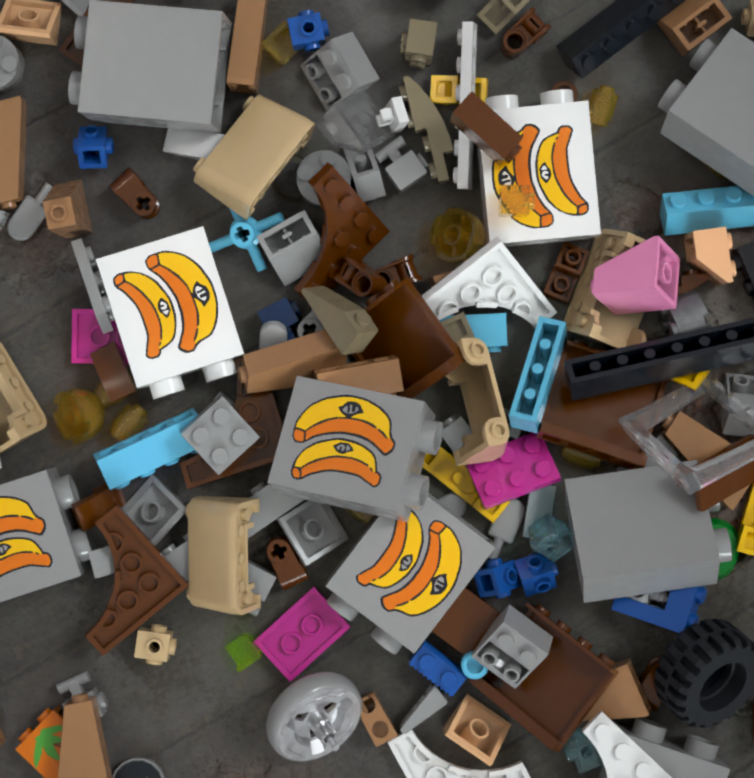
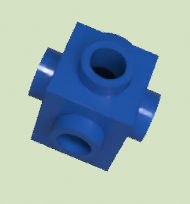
M305 10L299 12L297 17L287 18L294 51L305 49V52H313L319 50L321 45L326 44L325 36H330L327 19L321 20L320 12L314 13L313 10Z
M89 125L79 127L78 138L73 139V151L78 156L79 168H107L109 154L114 153L113 137H108L107 126Z
M545 550L514 561L526 597L544 593L557 587L555 576L559 575L554 559L548 560Z
M501 557L485 561L486 566L480 568L474 575L480 598L495 596L496 599L504 598L511 595L510 590L521 586L514 560L502 561Z

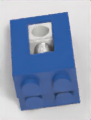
M705 586L670 590L668 593L663 591L644 594L642 597L636 595L615 598L611 610L677 633L685 632L688 630V626L694 623L698 624L699 615H697L699 604H703L705 601L707 589ZM651 600H652V601L656 600L657 603H658V602H662V604H664L665 602H667V603H666L665 608H663V607H660V606L651 604L650 602H651Z

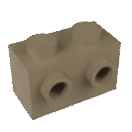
M410 19L408 32H402L400 54H405L404 62H408L410 67L424 69L426 65L431 66L438 22Z

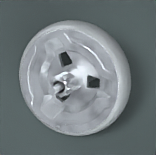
M318 672L295 681L277 697L269 710L266 720V734L271 746L285 759L298 762L315 760L333 751H337L352 735L360 721L362 713L361 695L350 679L335 672ZM332 702L333 704L325 710L324 707ZM297 714L302 715L301 718H297L296 716Z

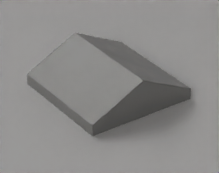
M152 474L122 509L156 546L185 514L186 506L173 491Z
M307 500L277 519L304 567L349 540L330 505Z

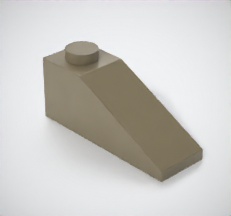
M325 286L302 289L301 292L342 355L363 352L379 331L364 308Z

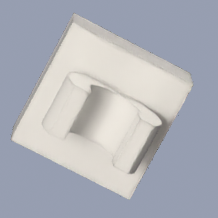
M402 96L391 98L385 108L379 110L380 115L375 116L378 127L389 125L392 134L402 132L409 123Z

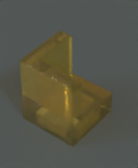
M285 20L261 43L262 48L281 67L299 51L293 50L289 25Z

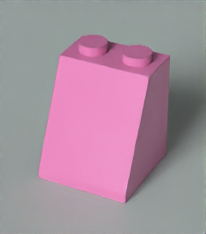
M653 236L594 269V279L591 280V292L615 315L676 309L680 257L660 236Z

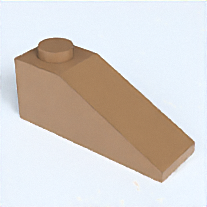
M395 355L313 370L314 376L321 381L396 396L397 392L404 391L399 358Z

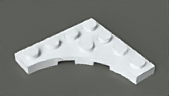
M498 236L422 295V298L438 320L459 312V309L475 305L477 308H497L499 306L507 308L523 317L536 329L539 316L551 318L557 313Z
M601 710L582 729V732L597 749L604 764L607 778H672Z
M413 729L406 734L401 732L397 737L387 741L406 778H531L522 760L501 768L482 770L469 769L449 763L431 752L416 736Z

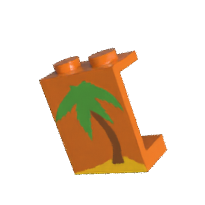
M59 705L53 711L47 708L36 719L40 724L34 730L29 727L18 738L21 744L15 749L44 778H58L63 717L58 713L62 709Z

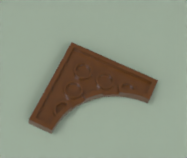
M328 162L308 181L324 211L325 224L322 225L320 240L322 249L317 261L313 260L306 274L294 287L295 291L306 302L307 300L301 292L303 288L325 286L332 290L338 284L333 277L335 273L340 272L346 261L344 258L346 253L362 260L390 232Z
M242 357L234 359L237 372L238 367L242 366ZM236 373L237 396L234 409L260 438L220 475L199 454L179 463L188 490L273 462L283 423L272 390L247 394L244 383L239 382L238 373Z
M117 502L95 519V524L103 533L111 549L115 567L113 589L107 606L94 625L85 632V637L102 656L107 654L189 586L185 578Z

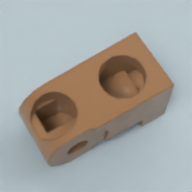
M372 691L361 697V720L375 746L378 747L397 737L399 732L390 720L376 693Z

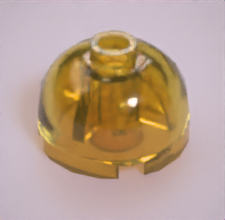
M462 208L446 209L448 210L447 212L435 218L430 231V243L435 247L436 256L443 261L464 263L483 248L486 235L485 229L477 215Z
M72 388L56 395L53 405L58 403V411L54 412L53 415L57 429L66 440L72 439L74 441L72 444L76 445L97 436L103 428L105 420V406L92 391L82 388Z

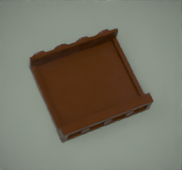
M406 278L400 283L395 279L382 288L384 292L382 296L376 293L365 301L367 305L365 310L379 331L363 352L352 353L357 362L395 355L399 358L404 391L397 392V396L412 399L452 372L466 360L410 279Z
M568 340L564 345L539 431L535 437L630 470L644 468L648 456L645 455L666 384L670 379L572 401L565 380L564 361L609 350H596L587 347L588 345L583 341Z
M527 602L525 606L529 610L524 616L553 636L548 656L516 689L489 669L482 678L469 679V682L548 748L560 752L619 672L612 667L615 662L602 652L598 656L591 651L593 645L582 636H579L578 639L570 634L572 628L560 619L557 622L550 619L551 612L539 603L535 607Z

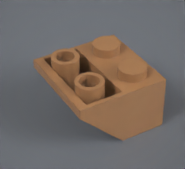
M686 0L659 20L657 24L680 55L684 57L724 27L732 19V16L720 0Z

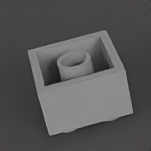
M221 394L179 431L218 475L260 438Z

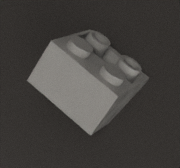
M353 32L332 38L300 65L326 112L335 109L364 92L380 79Z
M305 210L256 236L284 286L303 277L313 260L317 261L322 249L320 244L321 238Z
M733 373L725 374L721 406L722 434L744 437L749 434L754 435V376Z
M509 604L493 621L471 657L516 689L548 656L553 636Z

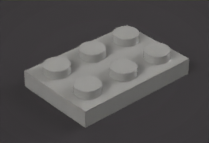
M82 238L71 241L103 334L114 331L111 322L115 321L91 247H85Z

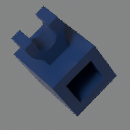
M285 297L257 312L263 324L268 321L283 323L287 328V341L296 338L290 328L300 322L297 316L301 315V312L295 300L289 302L288 298Z

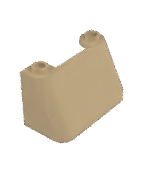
M260 94L255 98L250 96L242 107L244 112L209 156L206 159L200 158L193 168V171L196 172L193 182L246 221L255 211L253 206L258 203L259 199L263 198L265 191L294 154L299 152L300 147L303 149L311 139L315 123L307 117Z
M601 230V234L593 241L565 315L564 322H566L567 331L613 349L647 342L646 333L638 329L644 312L615 315L592 294L590 286L591 280L594 279V269L646 241L645 239L626 231Z
M462 338L455 344L466 361L447 374L446 377L449 379L447 381L448 386L460 385L472 434L462 437L463 447L453 452L456 466L491 462L500 458L505 452L510 435L489 350L486 344L478 338Z
M0 342V455L43 430L47 425V418Z
M197 496L192 498L187 504L185 510L186 517L188 518L189 586L187 588V598L193 606L236 615H244L261 608V594L252 593L251 589L255 588V583L248 582V529L254 527V522L249 521L253 512H260V498Z

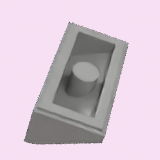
M549 485L527 494L521 531L522 537L548 540L556 486Z

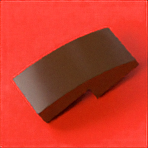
M564 241L542 292L543 295L567 305L590 251Z
M700 270L684 271V275L679 277L677 295L700 287L709 279L708 274H701Z
M115 341L90 353L111 403L138 391Z
M105 483L93 489L92 495L72 504L71 506L80 529L86 531L96 526L95 519L116 502L122 508L126 504L122 489L113 488L110 490Z

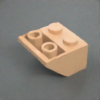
M726 227L697 230L683 235L686 263L695 270H700L701 274H708V280L716 286L733 282V277L736 276V265L734 260L730 259L729 249H732L733 242L731 233H727Z

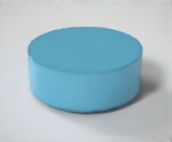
M472 650L465 653L462 657L461 669L468 678L480 679L487 673L488 669L471 657L474 651Z

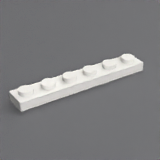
M462 22V29H458L457 33L458 46L462 47L461 57H457L456 69L457 73H461L460 84L456 85L455 94L456 101H460V104L471 91L475 93L477 24L474 22ZM460 130L459 140L454 141V156H458V167L453 169V183L457 184V189L472 190L474 142Z

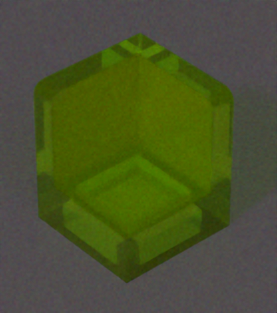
M248 630L225 646L237 664L236 670L238 672H241L260 659L263 654L254 643V638Z

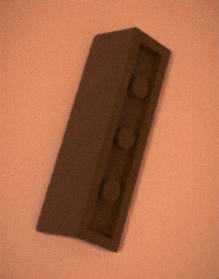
M749 434L676 476L677 486L695 491L698 511H706L754 482V435Z

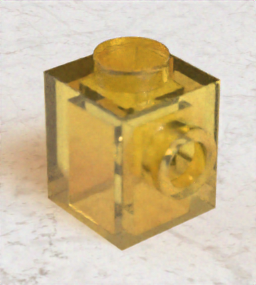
M530 185L500 186L499 217H527L530 214V210H534L535 193H530Z

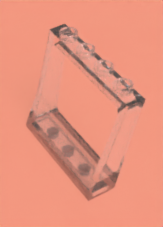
M705 378L696 391L682 386L657 401L618 419L627 436L689 495L754 460L753 439L713 459L693 467H687L648 431L695 399L708 394L754 433V411L749 406L743 409L741 401L734 393L731 392L729 395H726V389L717 379L711 382L708 378Z

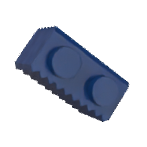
M424 640L415 653L412 652L409 656L410 666H414V670L418 669L419 673L427 676V680L431 679L432 683L440 686V690L444 689V692L448 693L449 697L454 696L467 679V676H465L458 664L426 640Z

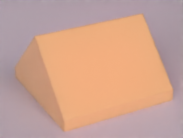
M6 0L0 13V35L8 40L57 46L62 3L41 0Z
M466 694L444 725L443 730L445 736L491 766L511 724Z

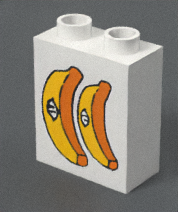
M570 89L540 93L541 105L519 107L518 95H498L486 98L485 103L523 137L519 144L522 149L509 164L504 161L500 166L477 146L486 245L497 236L505 247L594 239L599 236L601 228L589 102H574L573 90Z
M203 226L96 259L138 389L149 386L154 400L185 390L181 378L182 375L202 369L206 383L238 373L234 359L242 357L244 352Z

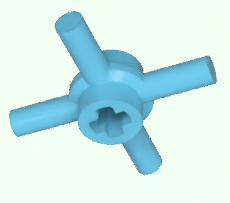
M230 209L235 220L231 224L230 234L210 242L211 252L214 253L235 244L239 248L248 250L257 272L267 269L257 244L259 241L256 236L262 234V231L285 221L282 213L278 212L260 221L249 217L246 221ZM248 229L250 235L244 236L242 230Z

